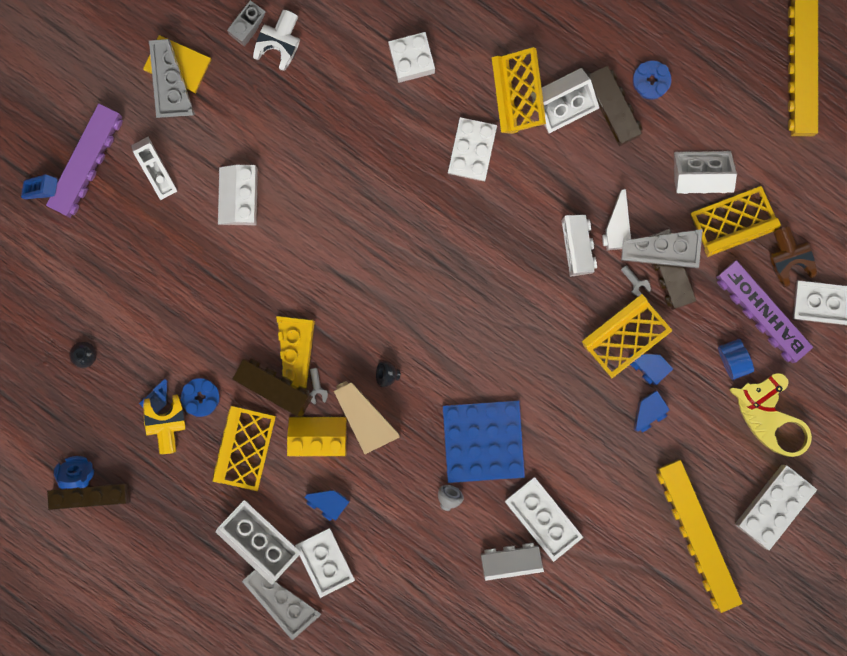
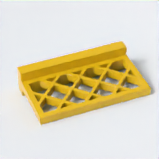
M529 48L505 56L492 57L501 133L513 134L520 130L546 124L536 48ZM527 54H531L529 65L523 62ZM509 59L517 61L513 70L510 69ZM521 65L526 68L522 77L517 74ZM530 72L534 76L531 85L525 81ZM514 76L520 80L515 89L512 87ZM523 84L528 87L524 96L519 93ZM532 91L536 93L534 103L528 100ZM516 96L522 99L518 107L514 103ZM525 103L531 106L527 115L521 111ZM536 110L539 114V121L534 122L531 116ZM520 114L525 119L521 125L517 126V117Z
M762 186L690 214L697 230L705 228L704 232L702 230V243L707 257L777 231L781 226L779 219L774 215ZM759 192L762 198L760 205L749 201L751 195ZM739 200L745 203L742 211L732 208L734 201ZM747 204L758 208L755 217L744 213ZM722 207L728 210L725 218L714 214L716 208ZM760 209L768 212L770 219L764 221L757 218ZM729 211L740 215L737 223L727 220ZM701 214L710 216L707 225L700 223L696 216ZM742 216L753 220L751 226L744 227L739 225ZM712 218L723 222L720 230L709 226ZM724 223L735 227L733 233L727 234L721 231ZM707 230L717 233L715 240L707 242L705 237Z
M641 294L586 337L582 343L584 348L590 352L606 373L613 378L671 333L672 329L647 302L644 295ZM648 309L652 313L651 320H641V313ZM630 322L637 323L636 332L625 331L626 325ZM640 323L651 324L650 333H640ZM653 324L662 325L666 330L661 334H653ZM614 334L622 335L621 344L610 343L611 337ZM625 335L636 336L635 345L624 344ZM638 336L649 337V343L645 346L637 345ZM599 346H606V356L597 355L594 350ZM610 347L620 348V357L609 356ZM623 348L634 349V355L630 358L622 357ZM608 360L619 361V365L614 371L607 367Z
M230 405L212 477L213 482L258 491L276 416ZM241 412L249 414L253 420L244 427L239 421ZM263 417L271 419L269 427L262 431L257 421ZM255 423L260 433L250 438L245 428ZM243 430L248 440L238 445L235 435ZM262 435L265 444L257 450L252 440ZM250 442L255 452L245 457L240 447ZM239 449L243 459L234 464L230 456L232 452ZM257 453L261 461L258 466L252 468L247 459ZM246 461L251 470L241 476L235 466ZM234 468L239 477L233 481L225 480L226 472ZM253 472L256 477L255 486L247 485L243 477Z

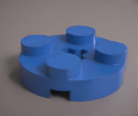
M647 61L640 64L633 75V87L645 99L654 100L660 98L671 85V74L668 67L658 61ZM651 75L657 79L654 85H650V81H647V78H650Z
M203 378L191 380L183 387L181 393L182 406L189 414L197 417L210 415L220 402L218 388L211 381ZM198 392L206 396V399H203V403H199V400L195 399V396H198Z
M83 456L68 457L65 459L66 462L61 465L59 462L54 468V477L58 487L61 489L85 488L89 485V481L94 475L91 461L88 462L87 458Z

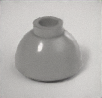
M443 485L438 490L440 507L445 511H450L451 508H456L463 502L464 495L454 486Z

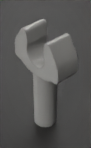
M627 265L621 269L633 284L631 293L634 296L639 297L642 294L639 292L640 286H643L648 292L651 291L648 280H639Z
M310 369L313 390L309 393L313 396L311 402L316 404L315 396L320 393L325 403L328 398V391L323 390L320 386L318 369Z

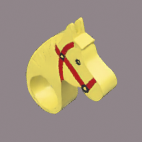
M776 373L760 384L746 383L742 389L731 388L730 392L738 398V405L745 422L764 446L775 453L787 457L799 456L807 451L812 440L811 431L807 424L800 419L775 410V405L779 399V392L784 391L788 386L786 376ZM787 422L799 425L805 435L803 446L798 451L792 453L781 449L775 436L776 429Z

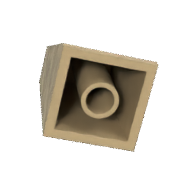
M345 381L336 386L337 390L334 393L364 454L400 437L399 433L353 383L348 384Z

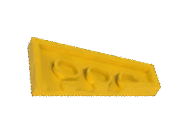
M276 316L281 346L280 356L283 364L282 374L293 381L292 385L296 387L300 385L306 388L315 321Z

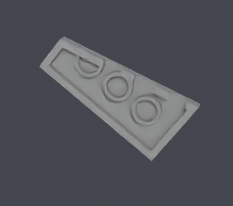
M170 39L150 40L156 118L195 115Z
M703 229L624 240L621 261L699 268Z
M254 570L242 581L291 640L296 638L321 615V613L277 582L270 584L257 570Z

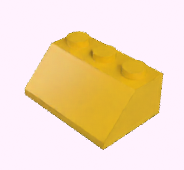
M289 417L287 456H346L347 417Z

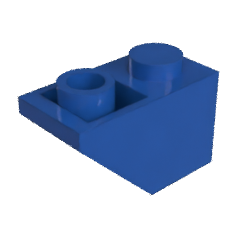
M643 354L630 364L636 371L639 369L644 374L642 378L649 385L651 383L657 385L673 370L661 355Z
M658 391L652 392L638 402L634 430L636 432L641 430L643 433L652 427L650 423L655 420L659 422L668 416L666 413L670 409Z
M336 490L309 493L304 497L307 499L306 503L313 509L318 507L322 510V515L329 521L332 519L336 521L350 502V500Z

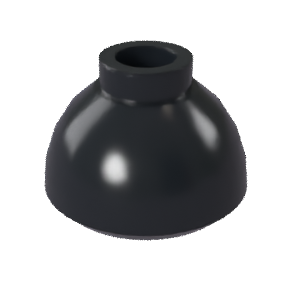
M78 342L72 346L69 357L76 367L87 368L95 362L96 350L88 342Z
M382 360L378 364L376 381L380 387L390 386L395 380L398 381L400 379V370L396 369L391 362Z

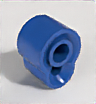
M740 339L718 346L724 367L732 380L754 372L750 355Z

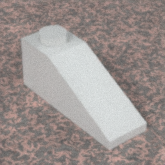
M149 137L131 145L134 155L160 200L177 192Z
M626 189L620 191L605 229V235H602L603 246H606L607 250L622 249L623 241L631 240Z

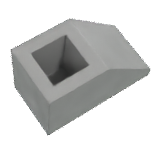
M250 0L228 28L229 35L245 47L256 33L266 12Z

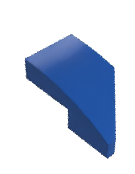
M166 379L144 398L150 399L151 407L157 414L167 405ZM144 399L139 403L142 407Z

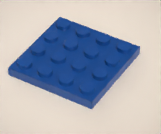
M519 401L443 406L448 483L525 478Z

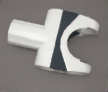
M282 10L275 28L264 24L257 38L253 58L259 60L267 50L277 49L280 51L282 59L279 69L285 71L294 58L300 43L299 38L291 35L298 16L290 11Z

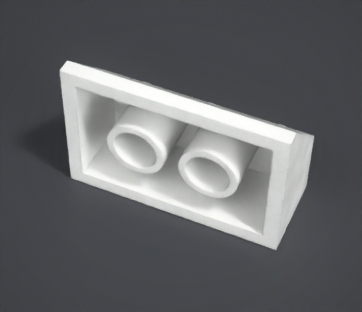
M582 68L542 87L546 119L544 126L548 133L599 109L591 80ZM535 92L531 93L533 102L536 100Z
M731 151L674 152V182L677 193L734 192L737 172Z
M256 165L219 167L218 225L257 224L258 168Z
M586 215L564 216L561 221L570 277L594 273V269L597 268L596 257H592L591 252L594 249L593 238H589L588 231H591L590 219H586Z
M534 543L522 544L523 548L515 549V546L503 547V551H496V548L484 550V553L481 554L485 581L544 572L538 545L534 546Z

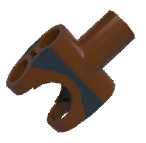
M790 226L774 231L773 233L780 251L770 254V261L783 287L790 286L789 271L793 265L801 266L810 278L816 277L815 259L809 244L804 242L796 245Z

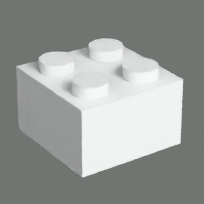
M425 32L388 41L398 83L435 73Z

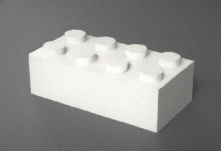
M781 465L734 525L764 549L770 550L817 489L790 467Z
M245 500L216 530V533L270 584H273L301 554L296 547Z

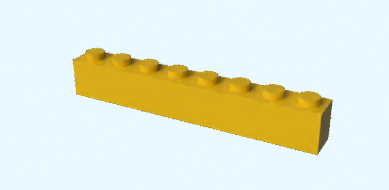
M791 0V6L788 8V17L791 18V25L788 27V36L791 37V44L788 46V55H791V63L788 65V74H791V82L788 83V93H791V100L788 102V111L791 112L788 130L791 131V136H815L818 134V0Z
M676 460L657 468V479L660 485L664 484L666 489L664 491L665 498L673 505L674 509H671L675 520L679 519L681 524L679 530L682 537H686L688 540L687 549L691 556H695L697 562L694 565L699 574L702 573L704 577L702 583L706 592L710 591L712 607L714 610L717 609L722 613L743 604L681 460Z

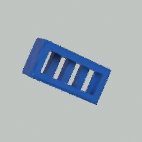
M45 174L24 180L21 198L35 199L55 196L57 178Z

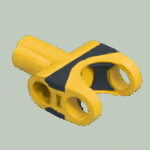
M178 394L172 395L173 403H171L170 410L165 414L155 413L151 407L150 399H144L143 419L146 435L157 434L159 454L177 452L174 431L185 430L184 415Z

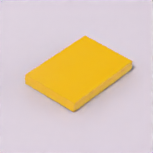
M159 35L158 38H157V40H165V39H167V38H165V37H163V36H160V35ZM170 40L186 89L196 94L211 62V58ZM149 55L143 70L152 74L151 57Z

